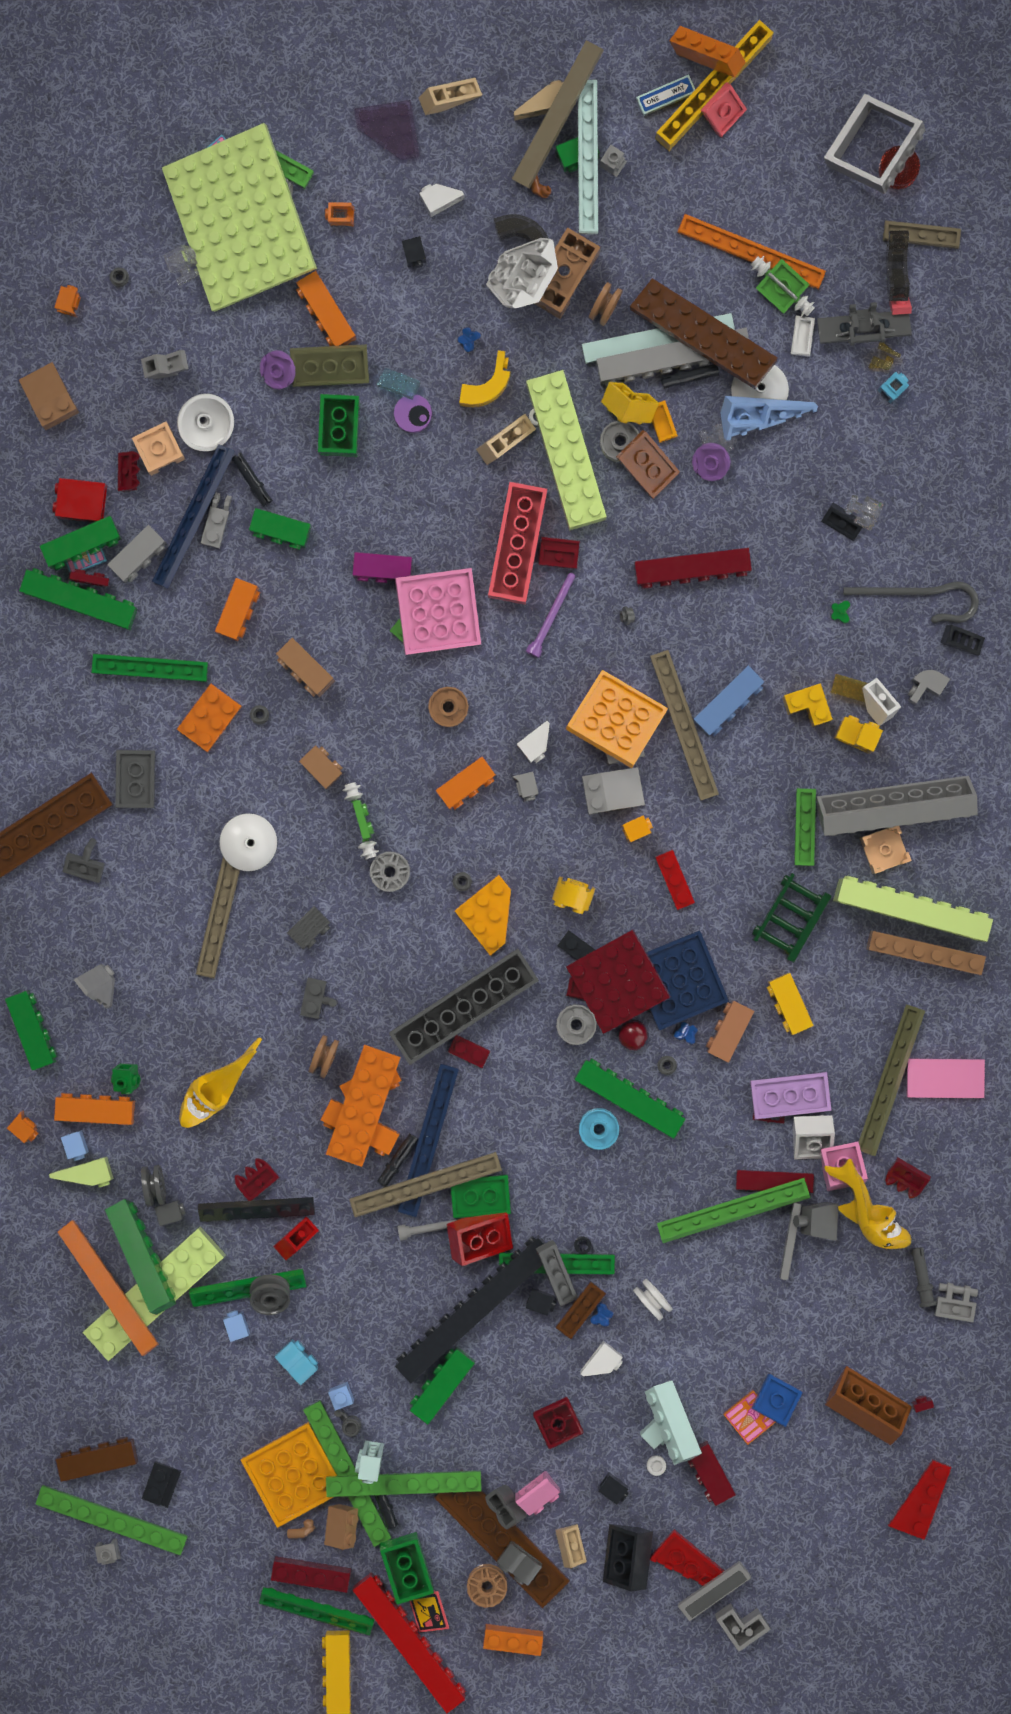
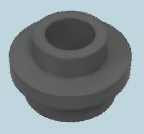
M115 268L110 273V281L116 287H123L129 281V274L124 268ZM119 274L123 275V279L120 281L116 280Z
M623 607L619 613L620 620L627 626L630 623H634L635 615L632 608Z
M257 705L252 708L250 718L256 724H264L269 719V711L266 707ZM259 711L263 712V717L260 719L256 717Z
M460 872L454 876L453 886L457 890L466 891L471 887L472 879L469 874ZM460 878H464L466 880L465 885L462 886L459 884Z
M663 1056L658 1061V1070L664 1075H670L675 1072L677 1063L673 1057ZM665 1062H670L671 1066L669 1069L664 1068L663 1064Z

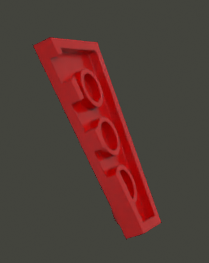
M932 1459L888 1526L925 1540L951 1466Z
M675 1529L650 1556L651 1561L658 1562L671 1571H677L682 1576L699 1582L702 1586L725 1571Z

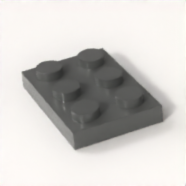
M116 750L115 808H155V750Z

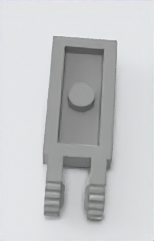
M215 493L201 544L220 549L230 513L229 507L232 496L227 495L225 498L223 510L217 508L220 501V493Z

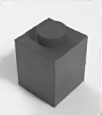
M179 1199L155 1207L160 1226L180 1221L184 1218V1214H186L184 1204L180 1203Z

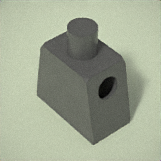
M821 1202L803 1206L801 1215L794 1216L793 1224L795 1227H801V1234L837 1241L838 1204Z

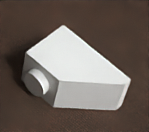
M429 184L422 188V192L419 193L420 199L430 217L464 200V193L462 191L439 184L433 186Z
M878 678L862 688L867 712L879 726L893 718L901 708Z
M548 721L517 743V746L530 763L533 761L538 763L545 757L543 753L546 752L550 724Z
M603 1341L580 1370V1374L582 1376L611 1373L613 1369L617 1370L623 1362L621 1360L623 1358L622 1354Z

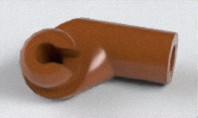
M537 174L531 185V191L541 198H547L551 194V188L540 184Z

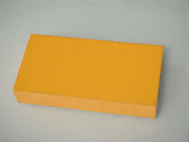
M665 400L658 402L659 405L652 419L659 443L678 437Z

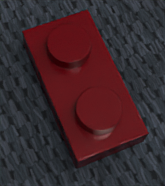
M75 569L74 572L71 571L69 573V581L107 587L109 583V578H105V574L94 572L93 575H88L85 570Z
M459 1035L455 1036L448 1050L449 1053L480 1068H483L490 1054V1050Z

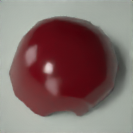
M630 1019L621 1025L619 1041L624 1048L636 1051L645 1045L648 1032L644 1023L639 1020Z

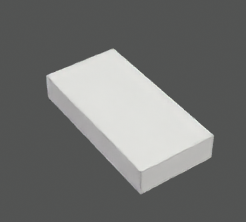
M795 317L791 346L792 355L810 357L815 318Z

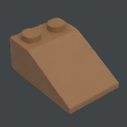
M53 362L19 379L38 420L45 430L80 413Z

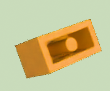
M643 815L621 825V828L628 843H631L650 834V829L653 826L649 818L645 819Z

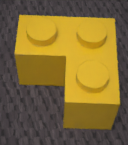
M617 382L608 383L601 401L607 407V410L613 413L617 420L622 423H651L659 405L650 394L634 393L624 383Z
M821 683L782 697L787 714L790 715L806 709L812 727L833 720Z
M851 715L843 717L834 739L868 754L874 752L883 730L879 729L880 726L870 721L869 723L861 724L859 723L860 719Z

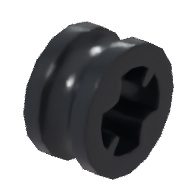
M580 1236L575 1240L574 1248L578 1253L586 1254L591 1250V1241L585 1236ZM579 1241H587L586 1245L588 1246V1248L586 1250L584 1248L583 1250H580V1246L578 1244Z

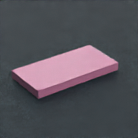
M909 1059L907 1063V1097L984 1098L985 1060Z

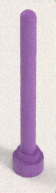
M574 573L568 574L535 641L528 645L526 653L536 658L540 657L542 653L541 645L575 579Z

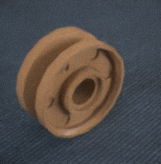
M609 282L603 287L589 315L591 320H594L598 314L602 315L600 319V325L605 326L623 292L622 289L618 288L612 295L610 293L612 284Z
M454 687L438 689L431 696L428 705L432 719L443 727L459 725L466 718L469 708L465 695ZM446 702H451L454 704V709L451 712H445L443 705Z
M325 1035L322 1036L316 1048L308 1071L313 1074L317 1067H320V1077L322 1078L326 1077L339 1045V1041L334 1040L331 1046H327L328 1036Z
M481 1564L471 1571L467 1580V1593L476 1605L484 1608L494 1607L504 1599L507 1592V1578L498 1566ZM485 1581H489L493 1585L488 1590L482 1587V1583Z

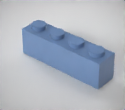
M748 665L693 719V722L707 736L711 734L715 736L722 729L720 725L725 720L729 722L736 715L734 711L738 707L743 709L750 702L747 698L751 694L756 696L763 689L761 685L764 681Z

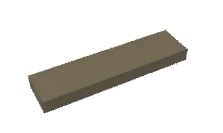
M885 220L883 241L959 249L961 229Z

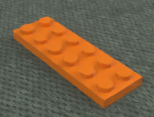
M364 1044L326 1155L360 1167L363 1166L398 1067L400 1056Z

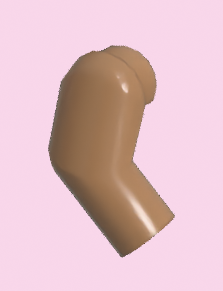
M307 1519L303 1522L304 1527L288 1529L287 1537L289 1539L306 1537L314 1531V1521Z

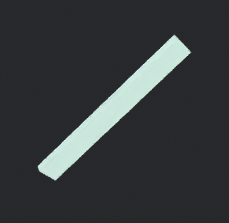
M588 80L578 98L579 234H598L597 80Z
M731 313L714 317L735 330ZM657 328L582 344L585 363L588 364L596 362L598 358L679 341Z

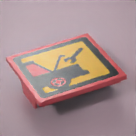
M434 1590L433 1594L410 1601L419 1632L449 1629L438 1591Z

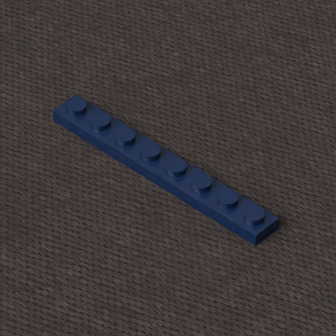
M218 444L152 582L167 589L172 583L182 563V559L199 528V524L215 495V491L232 460L235 451L231 448Z
M440 1064L407 1180L428 1174L459 1071L458 1068ZM422 1196L400 1203L398 1212L416 1217Z

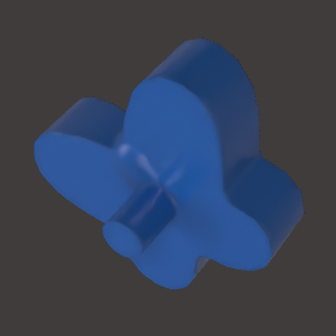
M467 327L462 330L463 335L458 337V342L463 344L466 352H470L474 349V341L478 340L481 335L479 332L471 331Z
M683 1022L681 1028L674 1033V1037L678 1040L685 1039L686 1042L692 1045L695 1043V1033L698 1029L694 1025L689 1026L686 1022Z
M598 1303V1313L590 1321L592 1324H601L607 1327L613 1312L608 1310L604 1303Z

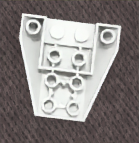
M539 238L507 250L500 255L498 264L489 274V280L486 285L505 307L519 308L540 301L558 269L553 240Z

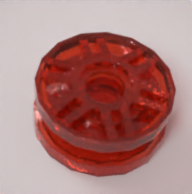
M900 146L888 149L882 156L878 168L880 178ZM915 151L906 160L904 170L897 174L894 185L889 188L895 190L906 189L916 180L920 169V161Z

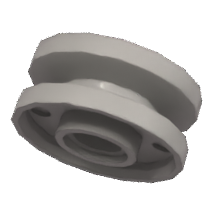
M618 420L611 422L604 428L600 437L602 453L607 459L619 462L616 456L639 434L638 430L629 422L622 423ZM617 437H622L625 440L623 446L616 445L615 439Z
M384 852L373 860L370 866V877L377 888L393 892L401 889L407 883L410 877V866L401 854ZM386 867H394L395 875L393 877L386 876Z
M574 1004L567 1006L560 1012L556 1028L559 1036L565 1042L580 1045L593 1037L597 1022L589 1008ZM574 1019H579L582 1022V1027L579 1030H574L571 1027V1022Z

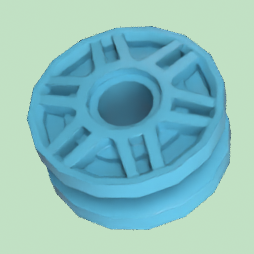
M594 1108L582 1116L579 1123V1134L582 1141L588 1147L603 1150L616 1142L619 1135V1124L616 1117L610 1111L604 1108ZM597 1124L604 1126V1131L600 1134L594 1132V1126Z

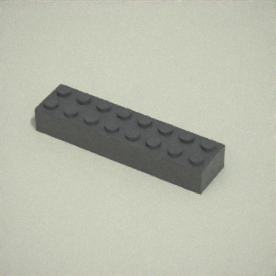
M517 948L390 1031L389 1034L408 1064L411 1065L539 980Z

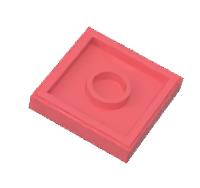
M726 82L701 109V112L715 133L722 138L747 109L731 84Z

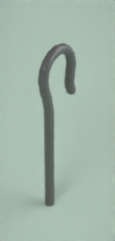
M960 581L928 588L843 587V595H934L954 589H961L969 594L971 607L968 612L963 615L937 614L931 618L932 623L940 621L966 622L975 615L979 605L978 595L974 588Z

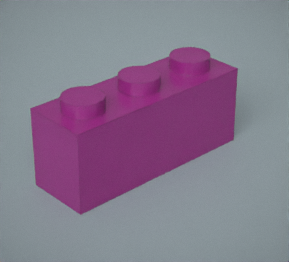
M354 552L353 577L357 578V581L368 582V579H376L377 583H387V580L395 581V578L411 576L412 557Z

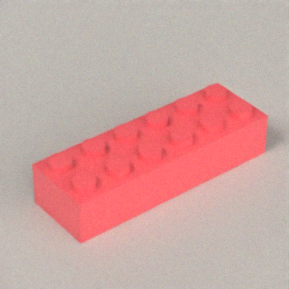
M509 482L488 598L526 605L547 489Z

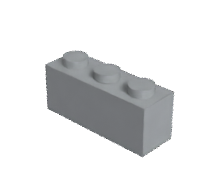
M148 525L107 565L125 583L127 581L132 582L138 576L137 572L141 568L145 569L151 564L152 561L150 559L155 554L158 556L166 549L164 546L167 543Z

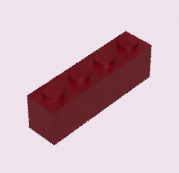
M275 1556L271 1581L347 1593L351 1568Z

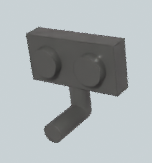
M91 838L84 848L83 856L68 852L63 868L64 873L100 883L105 863L90 859L91 852L97 843L96 839Z
M308 977L300 1015L319 1019L322 1004L330 1005L331 1007H335L338 1004L337 999L324 996L327 981Z

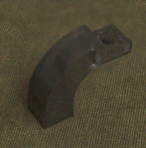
M509 214L493 219L499 241L515 236L523 237L529 242L539 238H548L544 229L537 222L526 216Z
M908 230L889 231L886 248V285L889 301H908L910 282L907 271Z

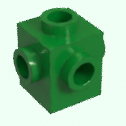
M120 1063L112 1069L111 1083L115 1092L131 1094L139 1087L141 1078L138 1075L137 1064Z

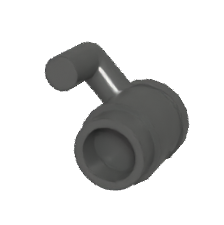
M342 1408L334 1412V1415L343 1421L342 1431L346 1436L353 1437L359 1433L361 1421L357 1416H348Z

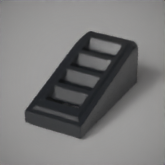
M951 624L946 625L940 643L979 656L985 637ZM959 634H962L960 642L957 643ZM968 636L969 640L967 646H964L966 637ZM977 639L975 647L972 649L973 640Z

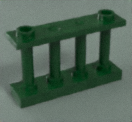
M790 873L789 876L785 875L780 883L782 888L761 925H756L754 928L752 940L757 942L759 937L785 951L787 955L785 959L794 963L832 896L826 892H823L822 895L811 892L792 881L795 874ZM789 887L814 901L813 904L816 906L813 911H806L783 898L787 888ZM778 904L803 917L804 921H806L804 927L797 928L773 914ZM769 920L794 934V937L797 938L795 943L788 945L764 931Z

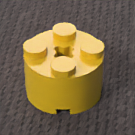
M559 877L552 900L555 901L554 905L565 908V906L572 907V911L579 914L588 911L596 888L592 887L590 890L586 883L570 878L567 881H562L563 877Z

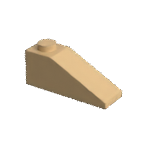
M476 78L429 87L419 97V101L425 115H429L481 97L482 93Z
M560 80L551 82L550 85L544 87L514 111V121L547 114L563 82Z
M524 414L476 450L488 465L535 431L536 428L527 415Z

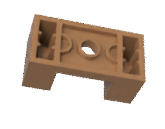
M568 227L555 247L558 269L540 301L533 303L559 319L562 318L568 308L571 297L587 270L590 271L600 254V246ZM566 266L570 272L568 275L562 276L558 271L559 268Z

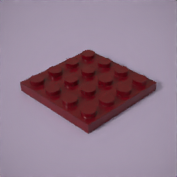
M634 929L566 966L587 1006L594 1014L603 1034L671 997Z

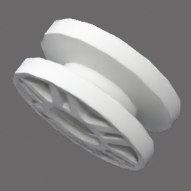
M645 1279L643 1284L647 1290L643 1292L640 1288L636 1287L633 1291L646 1308L660 1321L663 1315L659 1309L664 1308L670 1312L673 1308L659 1290L648 1279Z

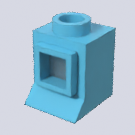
M895 372L880 386L878 391L880 393L883 391L890 398L888 402L891 404L908 388V379L904 374Z

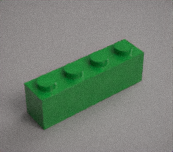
M108 516L42 544L40 549L48 567L59 570L65 567V563L70 561L72 563L78 562L83 559L82 556L89 553L90 555L97 554L105 546L108 548L119 544L118 541L122 539L113 518Z
M30 990L6 998V1004L31 1070L34 1071L57 1062L55 1058L58 1055L54 1046H50V1033L42 1025L44 1018L41 1011L36 1009L37 999L34 993H30Z
M458 1347L454 1350L451 1348L444 1357L447 1360L443 1365L439 1364L433 1371L435 1376L431 1381L429 1379L425 1381L421 1387L422 1393L419 1396L415 1395L409 1403L411 1405L410 1412L427 1425L475 1364V1360Z

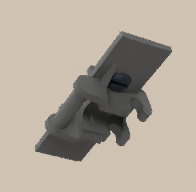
M877 302L870 303V307L864 310H856V304H850L849 315L817 318L820 344L848 342L850 346H854L855 343L876 341L885 343V338L912 336L909 314L892 315V312L878 313L876 312ZM869 332H876V333H877V334H867V335H856V336H854V334H858V333H869Z

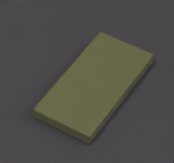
M367 344L290 348V358L295 366L293 387L369 383Z

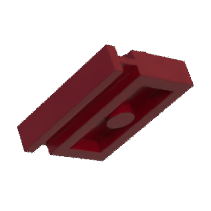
M542 537L539 565L577 569L580 541Z

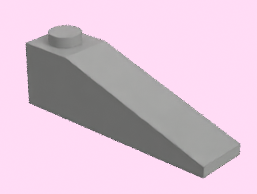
M100 964L74 979L86 996L96 1000L106 1009L112 1006L115 985L113 974L115 973L109 965Z

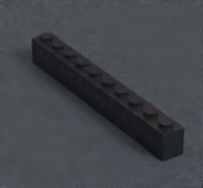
M539 1235L535 1238L531 1236L524 1243L526 1246L521 1251L517 1249L510 1255L512 1258L507 1263L502 1262L496 1268L497 1272L493 1276L489 1274L482 1281L483 1285L479 1289L473 1288L467 1294L469 1298L464 1302L460 1300L453 1307L454 1311L450 1315L446 1313L439 1319L440 1324L438 1326H431L424 1333L426 1336L422 1340L418 1338L410 1346L412 1349L407 1354L404 1351L396 1358L398 1362L395 1367L410 1384L542 1266L536 1248L546 1242Z

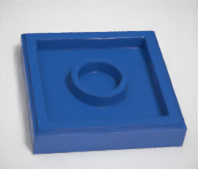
M768 1374L751 1409L786 1427L803 1392Z

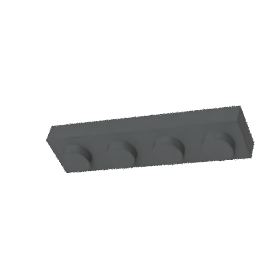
M551 1240L536 1248L559 1305L562 1307L577 1299L578 1297L555 1242Z

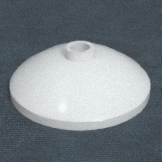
M775 365L760 383L764 385V390H759L758 387L753 389L736 377L733 379L731 387L732 396L787 400L789 392L787 379L784 373Z
M196 395L185 402L179 411L177 418L178 432L182 440L195 450H215L218 444L223 445L232 434L234 428L233 412L230 406L216 395ZM205 417V421L201 423L200 418Z
M241 814L232 818L224 826L220 835V850L224 859L234 868L242 871H255L267 865L273 858L277 848V836L272 825L263 817L255 814ZM249 839H252L254 842L252 846L247 845Z

